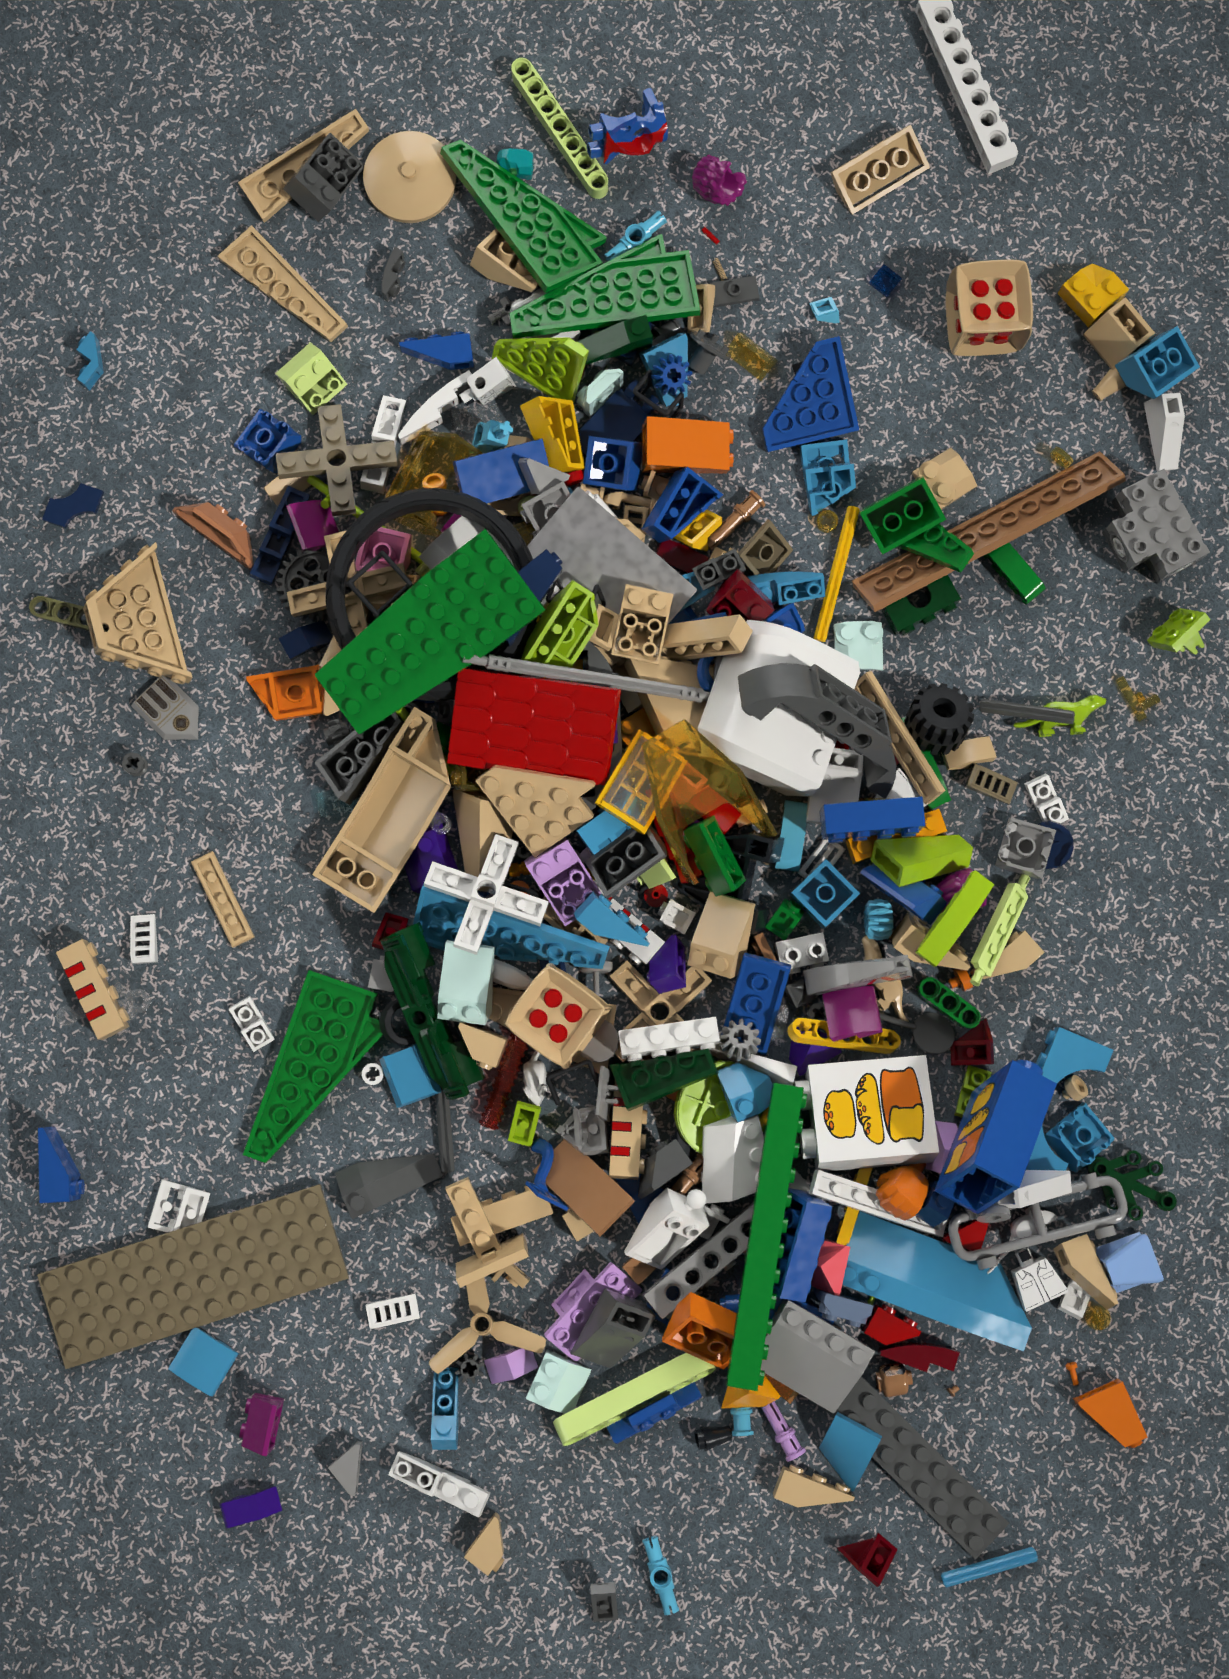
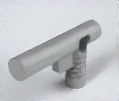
M505 296L500 300L503 307L499 311L497 310V312L495 311V313L487 316L491 324L502 319L506 326L510 325L508 317L510 311L505 309L507 306L511 307L512 303Z

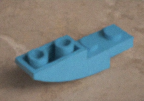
M775 572L748 576L771 602L777 601L779 605L825 597L823 573Z

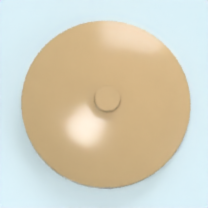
M417 131L398 132L381 140L369 153L363 170L365 191L372 205L387 218L402 223L422 222L440 213L450 202L456 187V174L440 154L441 147L444 145L436 138Z

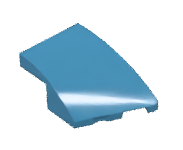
M847 439L799 445L811 516L817 515L825 507L833 504L840 497L856 488L854 464L849 462ZM842 453L841 457L844 458V464L836 465L832 457Z
M837 1412L819 1449L853 1492L880 1443L882 1435Z

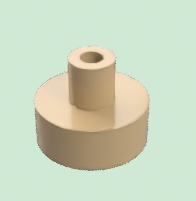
M1073 1075L1065 1080V1089L1062 1091L1065 1099L1071 1097L1075 1101H1080L1088 1095L1087 1086L1079 1076Z

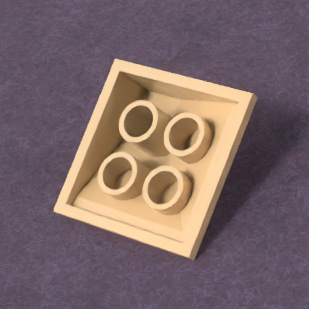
M494 229L476 247L470 266L486 278L529 292H533L539 286L497 229Z

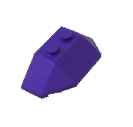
M438 811L404 866L412 891L420 894L432 861L458 870Z

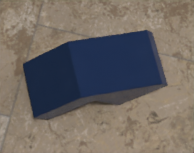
M319 621L298 627L280 637L279 641L292 661L310 650H313L315 653L329 645L333 636L325 622Z

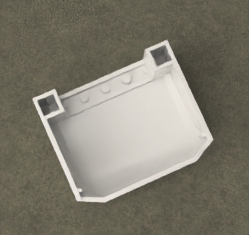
M747 620L746 623L753 632L742 653L723 655L698 726V737H701L702 752H699V755L786 796L812 797L823 782L837 741L836 737L828 732H823L816 724L804 720L800 714L792 709H787L782 703L761 721L754 716L747 715L741 707L738 676L749 670L772 664L790 663L807 666L816 664L855 689L860 675L859 662L791 628L764 621Z

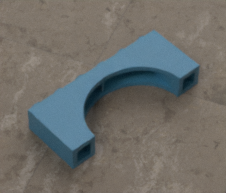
M1055 1027L1054 1031L1050 1030L1045 1039V1043L1048 1046L1045 1053H1040L1036 1064L1043 1070L1042 1076L1058 1083L1065 1076L1080 1070L1087 1069L1105 1072L1114 1050L1061 1027ZM1041 1127L1026 1170L1066 1171L1069 1163L1060 1159L1050 1149L1043 1133V1127Z

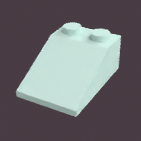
M447 940L438 994L437 1019L486 1025L492 1013L495 947L480 945L476 955L453 947L454 941Z

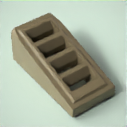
M974 764L966 781L965 788L1009 805L1018 782L988 768ZM979 773H981L983 776L980 784H975ZM987 777H991L988 789L984 788ZM996 780H999L1001 782L999 784L997 792L995 793L992 790L994 788ZM1006 783L1009 784V788L1004 797L1001 793Z

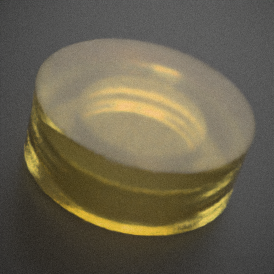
M1056 446L1050 452L1051 458L1063 468H1069L1074 462L1072 457L1060 447Z

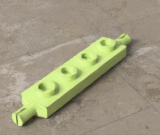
M1021 874L1018 883H1008L970 961L975 968V972L970 980V983L974 986H980L983 977L991 976L1028 899L1025 889L1031 879L1028 875Z

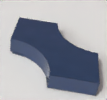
M80 483L78 489L72 495L62 499L50 498L42 520L66 529L69 522L78 515L84 513L97 514L104 492Z

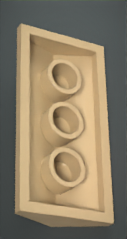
M908 125L833 170L831 176L836 192L851 215L929 169L930 166L912 126ZM922 163L923 166H921L917 170L913 171L912 173L908 174L907 176L903 177L902 179L898 180L897 182L878 192L877 194L860 203L859 205L853 207L855 203L859 202L860 200L864 199L865 197L869 196L878 189L882 188L883 186L887 185L888 183L892 182L893 180L897 179L898 177L902 176L903 174L907 173L908 171L912 170L913 168L917 167Z

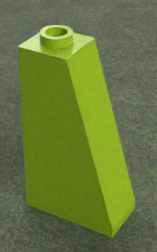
M959 834L880 839L874 841L871 861L895 884L901 887L969 867L973 847Z

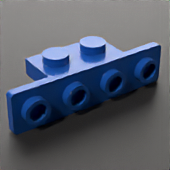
M693 1382L607 1426L613 1442L618 1444L640 1431L643 1432L652 1428L656 1422L674 1416L678 1410L699 1400L702 1395L696 1383Z

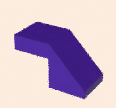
M276 1486L266 1488L251 1495H241L220 1503L226 1528L257 1521L282 1511Z

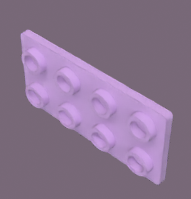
M612 1262L596 1278L584 1269L551 1304L560 1317L544 1333V1336L574 1362H577L580 1357L571 1355L570 1352L603 1290L606 1288L633 1299L642 1292L641 1287Z

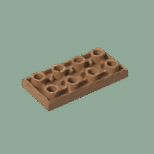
M565 1139L554 1149L553 1163L545 1181L546 1186L601 1237L635 1202L634 1199L587 1155H583ZM540 1164L533 1170V1173L535 1175L539 1169Z

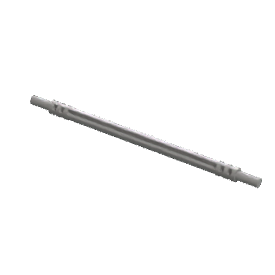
M492 654L481 658L474 655L469 660H465L464 656L462 661L463 663L486 666V669H495L497 671L501 670L504 672L618 688L698 703L707 701L710 692L704 691L703 688L513 659L511 657L494 656Z

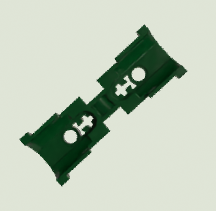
M417 922L380 940L385 951L384 968L430 1077L442 1087L447 1100H454L467 1096L469 1094L467 1086L483 1080L485 1077L481 1067L479 1068L476 1065V1060L472 1059L464 1039L455 1042L446 1020L437 1019L438 1012L431 998L435 994L424 970L435 965V961L424 938L421 923ZM418 1011L424 1013L426 1020L419 1018Z

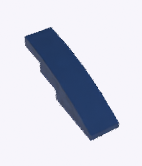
M290 486L287 487L270 522L269 530L259 549V555L250 571V577L272 586L296 532L286 506L308 501L310 498L309 494Z

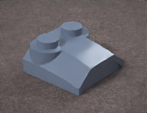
M817 1288L814 1289V1294L820 1301L818 1311L823 1313L822 1318L836 1321L837 1317L846 1319L845 1324L860 1328L861 1323L866 1324L867 1318L872 1314L873 1305L861 1299L842 1294L837 1296Z

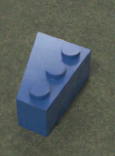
M689 467L679 469L673 473L641 530L659 543L670 540L724 494Z

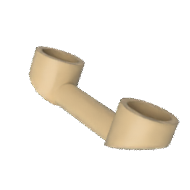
M621 491L612 492L603 497V501L608 507L609 504L614 505L613 509H620L621 502L648 507V516L657 503V500Z

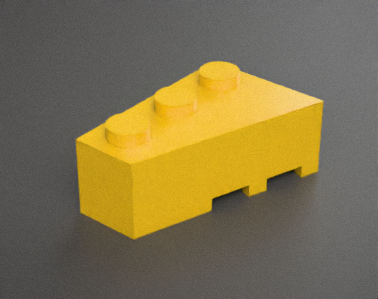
M538 396L520 405L533 439H543L549 467L567 474L585 469L573 400Z

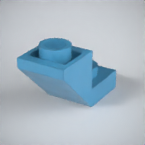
M91 331L87 336H83L80 339L76 349L81 357L90 362L81 368L77 378L80 384L89 391L104 373L100 343Z

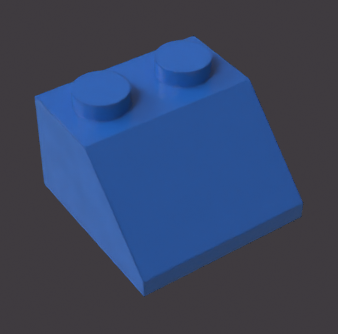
M589 436L583 484L620 490H637L643 443Z

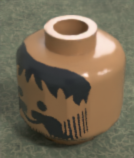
M902 1363L882 1365L879 1368V1372L875 1373L878 1392H882L885 1397L905 1395L909 1390L908 1385H913L911 1371L906 1370Z

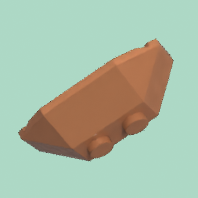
M209 502L179 506L172 510L179 519L249 570L252 569L254 562L250 535L246 530L247 525L238 518L232 520L227 516L229 512L222 506L216 504L214 507Z

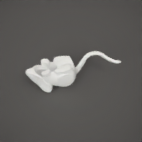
M537 1051L534 1052L530 1061L523 1065L525 1085L523 1090L532 1105L540 1106L547 1092L546 1067L542 1061H538L540 1053Z
M1030 1207L1026 1209V1215L1020 1216L1012 1222L1009 1241L1037 1234ZM1041 1210L1045 1226L1057 1219L1056 1214L1047 1210ZM1009 1252L1003 1253L998 1257V1264ZM996 1266L991 1267L987 1271V1274L991 1273Z

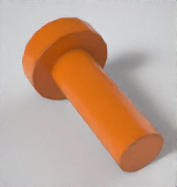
M1067 1363L1065 1367L1070 1371L1073 1385H1078L1079 1382L1075 1370L1077 1363Z

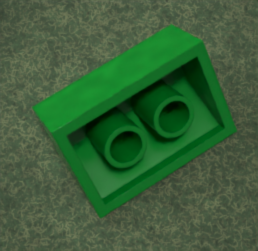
M923 475L860 510V515L882 555L946 520Z
M714 815L683 831L685 834L683 836L685 844L689 849L692 848L696 856L694 857L695 864L699 870L703 871L706 877V886L710 892L714 893L715 897L736 890L746 881Z

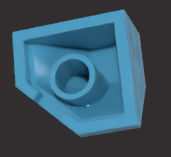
M739 1062L718 1070L717 1077L731 1116L737 1122L758 1115L769 1107L772 1082L769 1075L751 1069Z

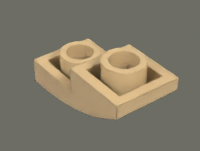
M990 736L964 740L957 750H951L946 755L942 754L947 770L969 768L971 764L993 762L997 758Z

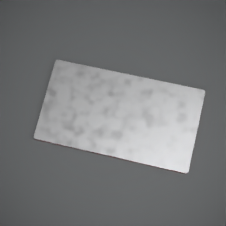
M577 487L527 546L533 559L546 549L550 554L555 552L562 561L560 565L562 572L559 575V579L563 588L574 580L592 592L594 586L598 584L605 598L606 608L617 614H620L626 584L673 594L667 624L670 623L697 591L689 581L580 487ZM596 594L594 600L595 606H597L598 604L601 605L598 594Z

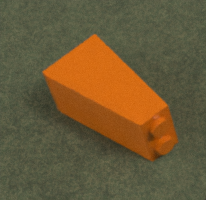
M647 416L642 425V473H651V470L656 471V473H674L679 469L689 467L695 473L727 474L730 467H733L734 462L733 453H730V444H733L734 432L733 429H730V422Z

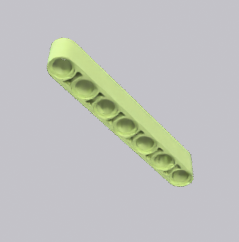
M526 58L516 59L511 65L514 84L589 195L595 199L603 198L608 192V177L596 158L590 159L586 149L587 145L531 62ZM519 71L527 72L525 75L517 74ZM533 89H537L540 91L537 94L530 93V91ZM544 108L552 109L549 113H545L542 110ZM558 126H562L565 128V130L556 131L555 128ZM576 145L578 148L576 150H569L567 147ZM589 164L591 167L582 169L580 165ZM596 182L603 184L600 188H595L592 185Z
M684 1353L558 1417L553 1421L554 1427L562 1445H571L714 1372L716 1367L695 1356Z

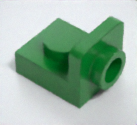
M784 899L765 928L781 939L786 940L802 918L804 911L801 910V906L797 902Z

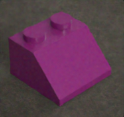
M255 1393L251 1399H247L244 1412L248 1414L247 1422L242 1424L239 1438L243 1439L242 1447L262 1456H267L274 1449L284 1403L283 1398Z

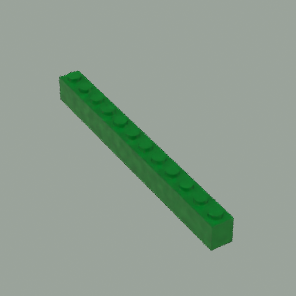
M779 1083L772 1084L726 1385L730 1387L758 1391V1385L763 1386L765 1370H761L762 1360H767L769 1345L765 1344L766 1334H771L773 1319H769L770 1309L775 1308L777 1294L773 1293L774 1283H779L780 1269L776 1268L778 1258L783 1257L784 1243H780L781 1234L786 1233L788 1218H784L785 1208H790L792 1193H788L789 1183H794L796 1168H792L793 1158H798L800 1145L795 1142L797 1133H801L803 1127V1119L799 1118L800 1109H805L807 1094L803 1093V1087Z

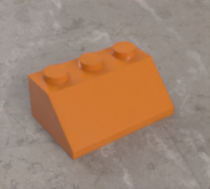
M690 1292L676 1305L662 1337V1342L724 1370L729 1365L737 1313Z

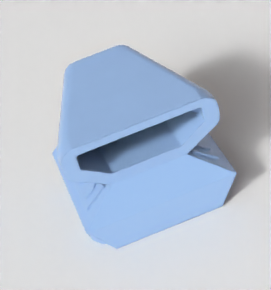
M1137 1232L1096 1247V1255L1100 1263L1106 1268L1107 1279L1116 1290V1293L1141 1284L1159 1283L1164 1280L1150 1240L1146 1234Z

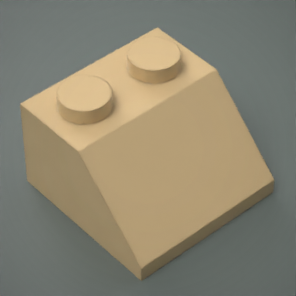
M460 1022L458 1028L472 1059L478 1061L476 1065L487 1070L499 1066L509 1038L470 1023Z

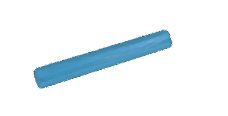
M1029 1547L943 1572L941 1579L945 1587H950L1036 1562L1038 1556L1036 1550L1033 1547Z

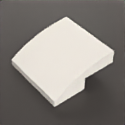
M161 1179L147 1227L170 1232L202 1222L210 1193ZM172 1187L179 1189L177 1199H181V1204L179 1208L174 1207L173 1209L178 1211L176 1220L170 1219L168 1227L160 1225L163 1212H168L172 1208L171 1203L167 1201L170 1188Z

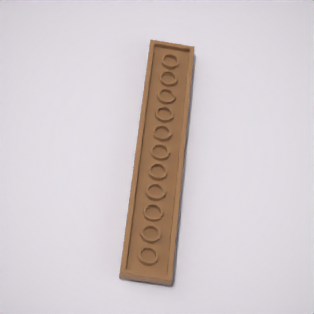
M1099 451L948 530V532L954 534L974 552V555L968 562L969 564L1125 482V474ZM908 551L852 580L855 590L871 609L877 612L955 570Z

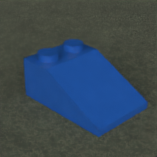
M55 1126L38 1128L39 1203L70 1202L81 1199V1194H84L85 1191L84 1180H80V1173Z

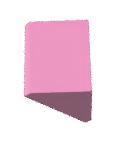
M380 527L358 550L355 561L357 571H360L380 551H384L395 564L403 563L406 571L411 563L412 535ZM382 557L366 572L390 565Z

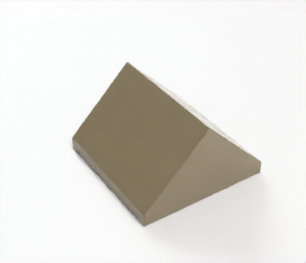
M767 519L738 554L746 571L752 576L774 573L793 551V548L771 520Z

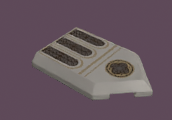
M163 675L159 677L131 705L164 740H198L199 706L176 683L172 682L171 678Z

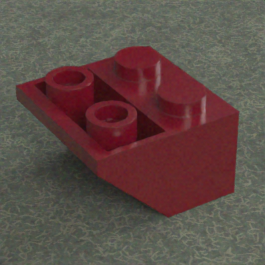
M739 569L720 585L706 609L709 615L726 612L727 616L740 614L745 622L747 620L764 621L774 611L771 600Z

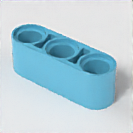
M785 800L784 815L782 816L780 837L785 839L780 862L775 863L776 869L795 872L800 870L807 825L808 803Z

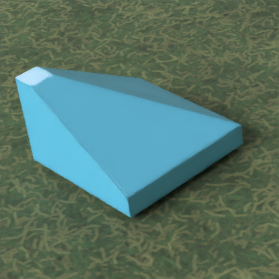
M832 297L809 303L817 321L835 324L840 322L839 310Z

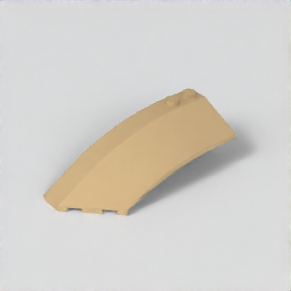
M416 707L413 708L388 747L389 749L368 786L312 874L315 878L373 913L376 912L404 868L451 788L436 720Z

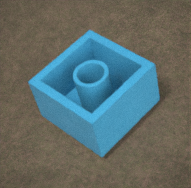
M825 859L789 895L824 929L860 893Z

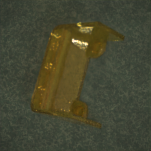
M422 431L414 439L385 498L409 490L422 489L423 479L432 473L442 474L447 480L450 472H455L452 461L483 454V452L455 433ZM431 511L414 512L393 519L424 535L439 537L443 533L435 528L437 524L436 514Z

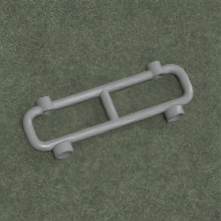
M1096 1172L1081 1176L1082 1181L1072 1183V1193L1062 1196L1101 1186H1110L1118 1205V1210L1115 1214L1047 1231L1040 1205L1035 1203L1029 1205L1037 1231L1036 1235L974 1251H966L963 1248L958 1232L960 1223L976 1219V1213L964 1207L965 1211L954 1215L948 1225L952 1248L960 1259L977 1261L979 1270L998 1266L996 1255L1091 1230L1095 1231L1097 1239L1116 1235L1114 1225L1121 1222L1126 1217L1128 1211L1123 1188L1120 1182L1110 1176L1097 1177Z

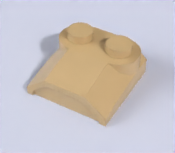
M949 448L930 461L924 462L912 472L915 479L922 475L924 476L941 510L977 487L973 474L960 455L952 448Z

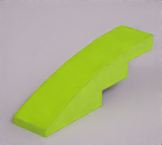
M976 870L972 871L960 891L954 894L944 912L938 915L915 953L936 967L967 927L994 884Z

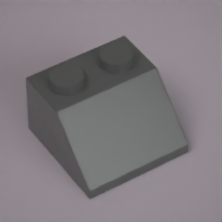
M676 1139L670 1143L665 1140L647 1152L649 1158L645 1160L644 1174L640 1176L638 1197L641 1200L693 1164Z

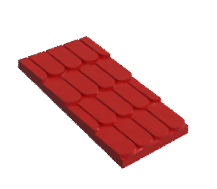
M471 667L458 672L447 763L479 769H491L495 765L593 780L596 785L605 786L610 773L621 689Z

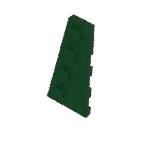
M709 1049L679 1053L675 1056L655 1057V1059L644 1061H631L630 1063L610 1065L628 1111L719 1073Z

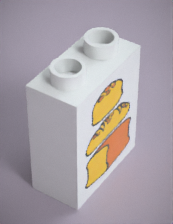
M926 1055L808 1065L805 1080L794 1081V1086L803 1087V1093L807 1094L805 1109L801 1108L800 1110H809L811 1128L802 1129V1132L799 1133L802 1159L814 1158L816 1170L825 1172L932 1163L936 1159L939 1147Z

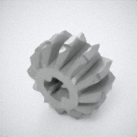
M743 1019L739 1020L738 1025L733 1020L730 1021L729 1027L724 1026L722 1028L723 1035L719 1036L720 1042L723 1043L720 1048L721 1051L729 1050L727 1057L731 1058L734 1054L737 1061L741 1060L742 1055L745 1059L749 1060L751 1053L756 1054L758 1052L757 1046L761 1043V1039L757 1037L759 1030H751L752 1022H749L747 1026L743 1025ZM737 1037H741L743 1043H738Z

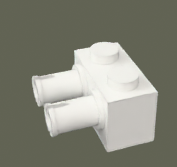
M823 932L774 943L778 961L791 964L789 975L801 972L800 967L810 966V969L822 967L824 962L829 961Z

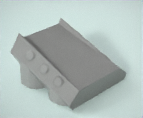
M1009 817L995 866L1000 869L1025 874L1034 879H1042L1056 830Z

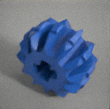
M668 354L667 361L660 357L658 360L661 367L653 365V369L657 370L658 374L651 375V378L659 379L654 387L657 389L662 387V394H667L670 391L672 396L676 395L677 389L680 392H684L685 388L682 384H691V381L687 380L686 376H691L692 371H685L689 363H681L682 356L679 355L674 360L673 355ZM670 370L676 372V377H672L673 381L667 377V374L671 373Z

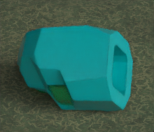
M512 148L502 149L498 152V165L519 179L532 180L533 152L526 149Z

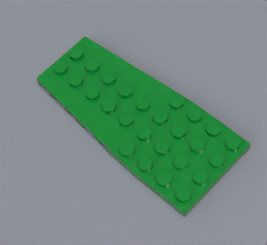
M484 529L426 573L315 673V677L358 734H362L394 712L404 708L413 700L423 696L432 688L442 684L451 676L472 665V663L462 662L464 656L465 660L473 658L474 655L479 658L486 656L546 611V609L489 532Z

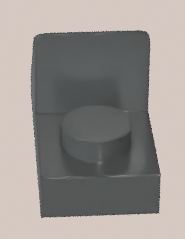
M616 1582L591 1584L593 1622L618 1620Z

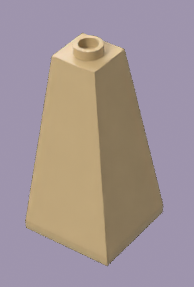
M454 788L453 798L465 873L478 877L482 871L495 834L512 839L513 829L485 793ZM484 886L481 887L479 891L488 892L489 888H492Z

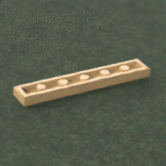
M866 672L857 680L854 690L885 709L894 755L920 797H923L924 804H930L945 792V789L873 672Z

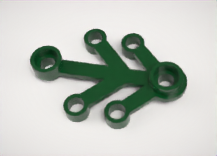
M1129 1150L1125 1155L1111 1160H1107L1104 1157H1095V1160L1087 1167L1088 1174L1096 1172L1097 1177L1110 1176L1120 1182L1127 1201V1216L1131 1220L1137 1221L1143 1216V1210L1137 1206L1132 1190L1156 1201L1157 1207L1163 1211H1171L1175 1208L1177 1199L1173 1193L1168 1191L1158 1192L1135 1181L1150 1175H1161L1163 1165L1160 1162L1151 1161L1147 1166L1121 1174L1114 1171V1169L1126 1164H1139L1141 1161L1139 1152ZM1131 1153H1134L1137 1157L1135 1162L1129 1160ZM1100 1164L1104 1166V1172L1101 1174L1097 1172V1166ZM1153 1164H1157L1159 1167L1156 1173H1153L1151 1170ZM1107 1185L1101 1186L1105 1196V1206L1112 1210L1118 1209L1117 1202L1113 1207L1109 1205V1199L1115 1198L1112 1188ZM1166 1197L1171 1199V1203L1168 1206H1165L1163 1203ZM1134 1208L1139 1212L1137 1217H1132L1131 1211Z

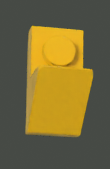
M706 509L674 538L692 548L708 551V537L722 525V517Z

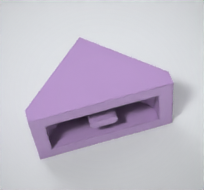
M517 1348L484 1360L491 1384L514 1380L538 1368L534 1353L522 1348Z

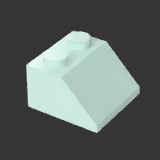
M547 1349L526 1399L547 1409L566 1414L575 1409L592 1369Z

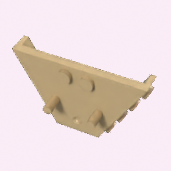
M155 542L150 547L147 544L137 553L138 558L133 562L129 559L121 566V572L117 576L110 575L102 583L104 585L103 588L99 591L94 589L85 597L86 603L83 610L96 655H99L105 661L122 662L125 667L130 669H144L152 676L161 677L163 675L171 678V681L174 683L189 684L193 677L191 672L187 671L155 552L157 544ZM102 624L108 626L107 632H104Z

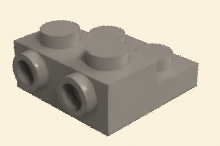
M564 481L521 504L524 510L520 511L526 524L531 522L535 529L532 532L533 537L539 533L571 495Z

